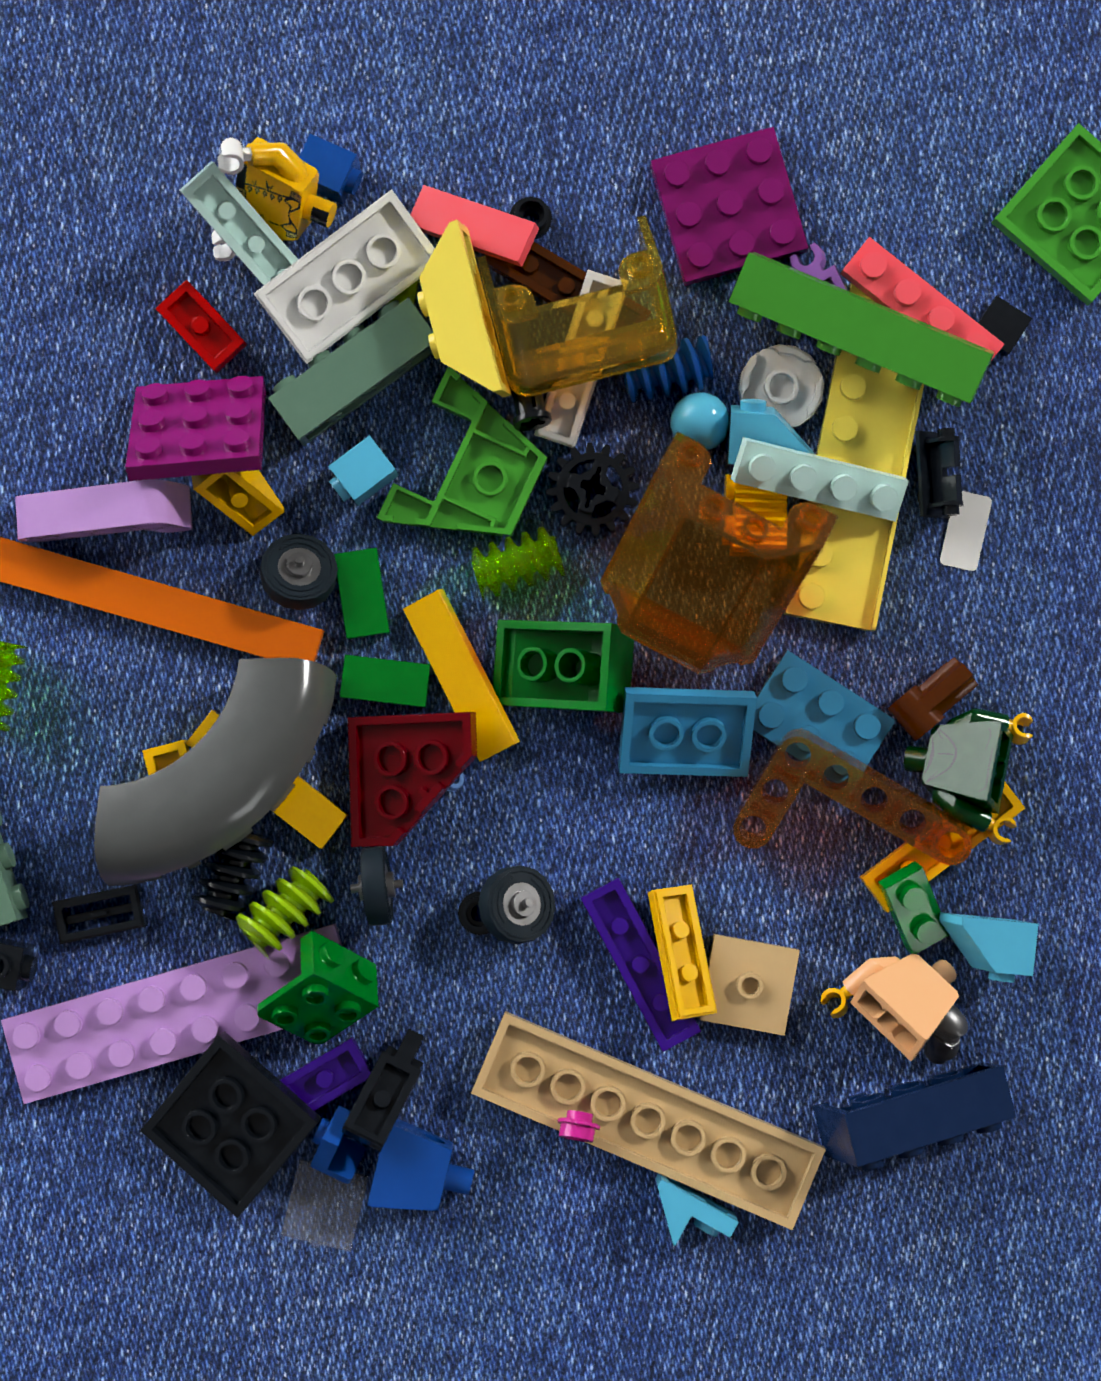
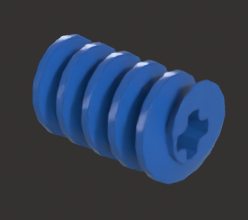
M704 334L697 337L695 349L686 337L681 339L678 352L670 340L664 342L661 355L653 343L647 345L645 358L642 357L637 347H631L628 361L625 360L620 352L625 388L632 403H636L639 389H643L647 398L652 400L655 386H660L665 397H669L672 383H677L682 394H686L689 380H694L699 391H703L706 377L714 379L710 349Z

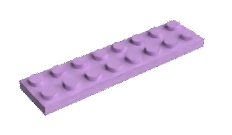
M336 923L313 930L342 946ZM312 930L296 934V937L293 939L289 937L279 939L283 948L280 951L270 946L265 947L269 959L256 947H251L1 1020L23 1103L27 1104L206 1052L215 1039L224 1031L238 1043L283 1030L258 1017L257 1005L301 975L300 939Z

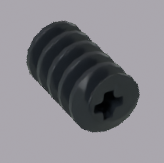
M252 831L243 840L226 851L223 848L217 851L215 854L221 858L220 862H206L205 867L214 874L213 879L200 878L198 881L208 890L207 894H193L192 899L203 909L236 921V915L232 912H245L248 907L247 903L239 895L249 896L254 893V888L246 879H259L261 876L260 871L252 863H265L268 858L259 847H271L274 841Z

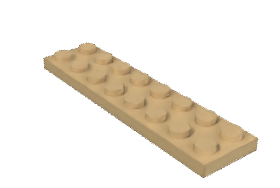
M507 1011L504 1012L471 1091V1094L558 1131H560L561 1125L557 1122L558 1118H566L567 1110L593 1114L592 1123L598 1124L600 1130H595L593 1143H586L790 1230H793L826 1151V1148L818 1143Z

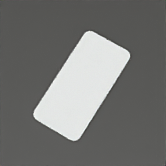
M962 491L964 506L959 507L960 515L950 516L948 520L940 562L943 565L975 571L978 567L992 500L987 496Z

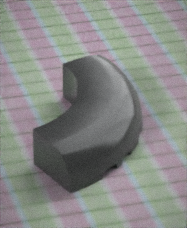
M299 658L239 659L236 678L225 707L206 735L192 749L175 762L149 776L117 785L100 786L95 822L94 850L98 871L104 882L108 886H119L162 879L164 874L185 867L192 869L200 865V860L216 853L222 848L226 851L253 831L252 826L260 821L270 810L274 812L295 787L293 782L300 774L305 763H310L316 753L314 750L315 744L323 726H327L334 701L337 680L335 672L315 661Z

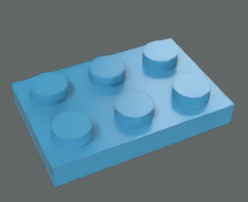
M787 650L756 696L753 732L841 789L851 792L896 720Z
M625 687L618 760L619 773L748 777L757 701L755 692Z

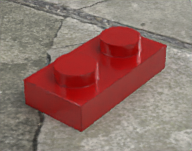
M187 279L155 308L216 374L247 346L239 334Z

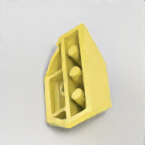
M454 220L448 223L419 277L422 291L417 293L419 306L424 317L430 318L433 333L428 335L429 345L435 359H440L443 364L504 398L510 396L511 391L472 247L468 228L459 220Z

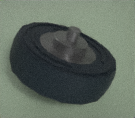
M299 533L285 535L272 542L263 554L260 566L262 586L268 596L279 605L295 610L314 608L326 601L335 588L338 573L335 556L326 543L314 536Z
M384 847L362 849L360 856L361 875H358V884L350 885L351 893L359 892L360 901H363L369 925L390 924L393 919V898L396 897V888H403V879L395 880L394 872H390L388 856Z
M521 865L501 868L488 877L481 889L478 902L480 917L488 932L498 940L512 944L531 942L544 934L553 921L556 906L554 893L547 879L535 869Z

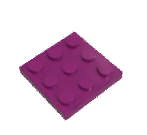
M774 126L651 160V171L684 286L741 271L749 252H756L775 261L788 258L794 254L799 255L807 252L808 244Z
M236 376L231 379L208 381L197 379L185 383H153L147 386L136 387L125 466L129 481L262 470L266 402L264 376Z

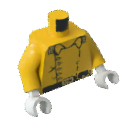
M259 137L252 143H248L246 148H242L241 142L235 138H227L222 142V154L217 157L219 170L228 175L237 174V190L282 241L298 240L311 222L327 228L331 226L336 215L337 204L317 196L319 172L315 167L304 162L287 144L282 142L269 143ZM213 231L211 235L212 244L216 245L213 248L214 258L224 262L234 258L236 254Z

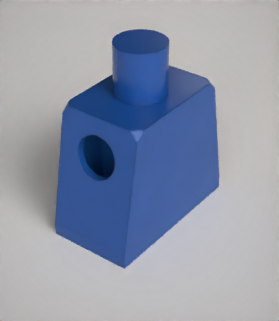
M397 1119L383 1149L379 1153L367 1206L437 1211L439 1210L443 1190L469 1196L475 1169L450 1164L454 1146L453 1142Z

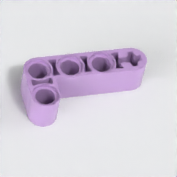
M137 480L15 497L17 536L20 542H45L138 530L161 533L192 530L190 486L167 480Z

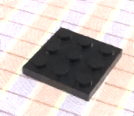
M224 1031L215 1039L140 1131L238 1218L321 1121L322 1117Z

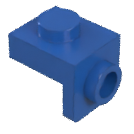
M338 1105L331 1121L322 1118L311 1142L319 1145L309 1167L345 1184H349L366 1148L344 1137V1133L341 1132L342 1127L351 1111Z

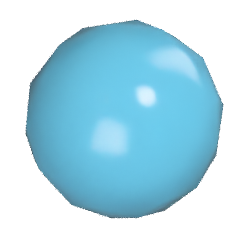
M695 392L684 396L676 403L671 413L670 427L675 439L682 446L692 451L705 452L716 448L725 440L730 428V416L727 407L718 397L709 393Z

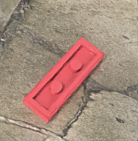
M423 185L410 214L423 233L439 239L449 222L459 220L469 230L474 251L520 267L523 266L539 231V227L535 222Z

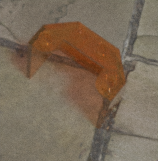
M677 431L600 582L605 594H610L618 614L616 621L622 634L697 674L713 672L715 667L733 663H738L741 666L754 663L823 549L838 516L815 504L799 503L792 507L782 527L702 485L701 482L711 464L710 455L707 449L699 442Z

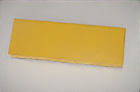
M692 884L647 892L672 1021L716 1014L717 1009Z

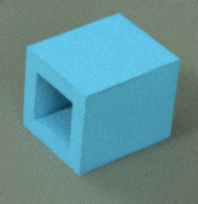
M370 435L328 466L335 475L329 483L344 502L351 497L358 506L399 476L396 469Z

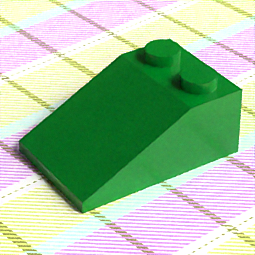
M498 620L493 688L502 706L622 714L624 688L631 687L635 628L614 623Z

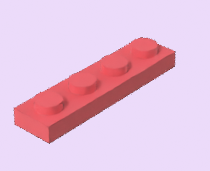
M871 237L865 241L840 273L876 303L994 351L992 359L1005 345Z

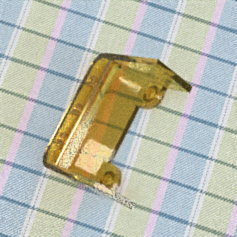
M646 215L637 217L640 252L628 255L619 265L621 285L536 306L532 292L525 286L510 284L494 288L486 257L477 258L481 281L509 386L515 393L521 396H535L667 362L676 354L678 348L677 332L663 265Z

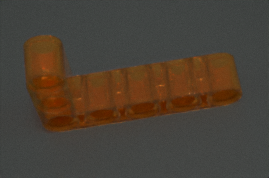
M793 729L782 737L739 808L733 826L734 836L742 846L750 849L764 846L771 839L804 783L943 864L958 865L964 862L969 857L972 849L970 833L966 825L954 820L938 806L804 729ZM800 742L809 748L811 754L803 761H795L788 756L786 748L792 743ZM840 765L847 770L849 775L845 781L833 783L826 779L824 771L829 766ZM778 779L786 784L788 792L781 797H772L765 791L764 785L770 780ZM871 787H877L882 789L887 797L879 805H870L863 800L862 794ZM908 810L920 811L925 817L924 821L917 827L905 826L900 821V818ZM749 816H756L764 821L766 828L762 832L751 833L744 828L742 821ZM954 832L959 834L963 840L957 848L945 849L938 843L941 836Z

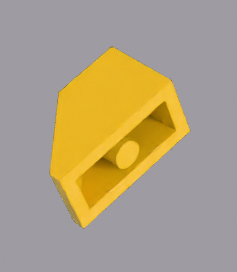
M259 470L191 476L193 490L252 536L285 512L284 506Z

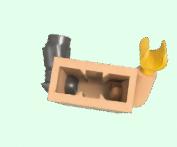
M913 953L902 959L896 956L870 958L842 981L844 986L841 989L829 988L821 995L822 1005L828 1003L832 998L841 999L840 1006L830 1013L832 1018L844 1016L848 1010L847 1000L854 996L850 1003L910 1061L918 1055L924 1045L925 1055L931 1062L943 1064L947 1060H951L958 1053L960 1037L964 1036L968 1031L966 1017L954 1005L959 995L957 990L950 984L956 980V971L949 962L943 959L936 961L930 966L918 954Z

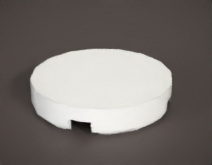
M778 344L757 352L748 360L740 374L738 394L740 400H765L766 407H774L794 429L812 418L822 402L824 381L819 368L816 366L817 363L810 354L796 346Z

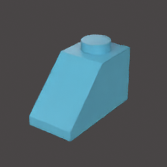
M742 399L740 400V405H731L727 454L728 464H735L743 437L814 454L813 450L774 407H766L765 400Z
M940 912V923L972 968L989 971L988 979L1014 983L1015 975L1033 976L1039 924L1015 919Z

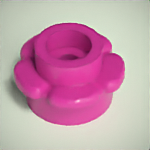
M567 1110L566 1118H558L557 1121L561 1124L559 1137L580 1142L593 1143L595 1130H600V1126L592 1123L593 1114L574 1110Z

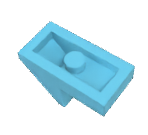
M659 1173L657 1174L655 1179L673 1246L677 1244L691 1217L696 1218L694 1222L696 1227L711 1236L717 1237L719 1232L729 1238L732 1236L739 1223L734 1212L678 1181Z

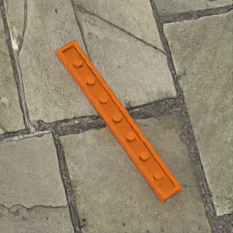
M0 537V582L259 657L299 658L316 662L324 635V630Z

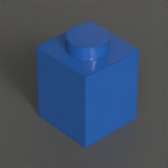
M309 133L299 157L304 162L315 167L319 172L317 194L344 205L348 194L354 195L357 192L363 177V171L360 170L361 166L357 154Z

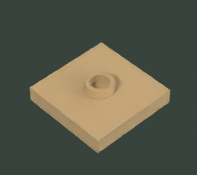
M713 933L708 968L717 1013L701 1016L698 1019L785 1036L800 950Z

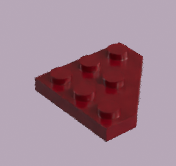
M476 712L348 717L351 847L396 846L401 843L477 757Z

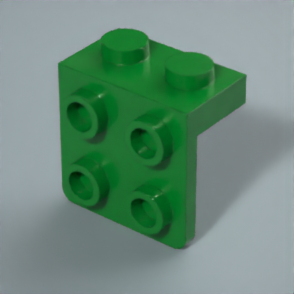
M312 930L300 939L301 975L257 1005V1015L308 1042L323 1044L379 1007L377 969L375 963Z

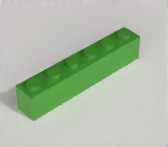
M756 252L748 253L729 299L730 303L739 306L737 314L759 323L763 317L778 323L776 330L796 339H800L802 333L818 339L816 347L825 352L840 356L841 351L844 350L858 356L855 362L857 365L877 373L880 372L882 367L898 373L895 379L897 382L917 390L920 389L922 384L938 390L936 398L960 407L962 401L970 404L974 400L995 353Z

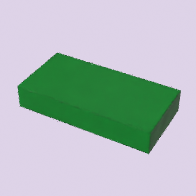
M370 548L334 554L338 567L337 577L346 638L349 640L390 633L378 549Z
M345 655L340 697L426 708L431 665Z

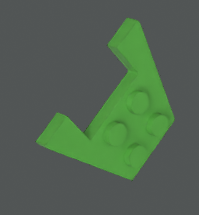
M447 367L431 402L432 405L471 422L434 501L393 483L377 519L391 524L512 537L547 462V457L519 430H516L508 420L504 419L484 397L471 388L454 369Z

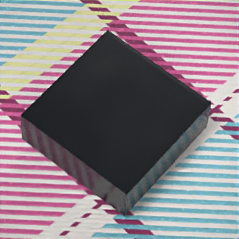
M996 295L978 323L1005 344L999 353L1006 357L1010 354L1032 318Z

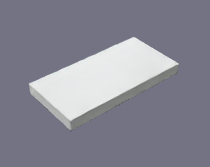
M391 189L253 293V295L299 356L308 364L317 354L324 352L419 280L435 248Z

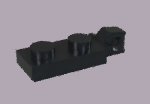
M408 1029L398 1050L388 1046L386 1051H382L342 1127V1133L381 1152L421 1074L423 1062L415 1059L423 1043V1035Z

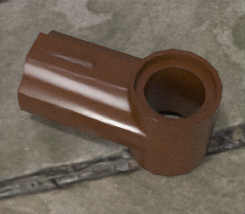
M955 657L943 664L919 687L916 684L887 708L915 742L945 717L943 714L978 686L973 674Z

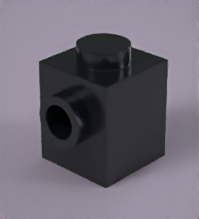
M0 938L1 989L17 991L25 988L27 982L33 981L38 964V958L33 956L35 944Z

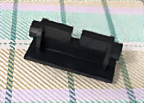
M955 428L938 429L937 433L915 431V458L917 461L919 488L917 498L920 506V517L949 519L950 516L960 515L959 507L964 506L962 501L961 475L948 476L947 472L949 468L960 467V437L955 436Z

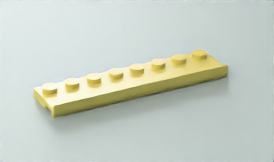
M850 283V292L873 301L870 297L864 294L856 286ZM842 350L840 356H835L816 455L906 478L924 384L921 385L919 390L908 387L895 380L898 373L884 367L881 368L879 373L863 368L855 363L858 356ZM807 500L784 615L857 628L863 631H875L898 516L896 522Z

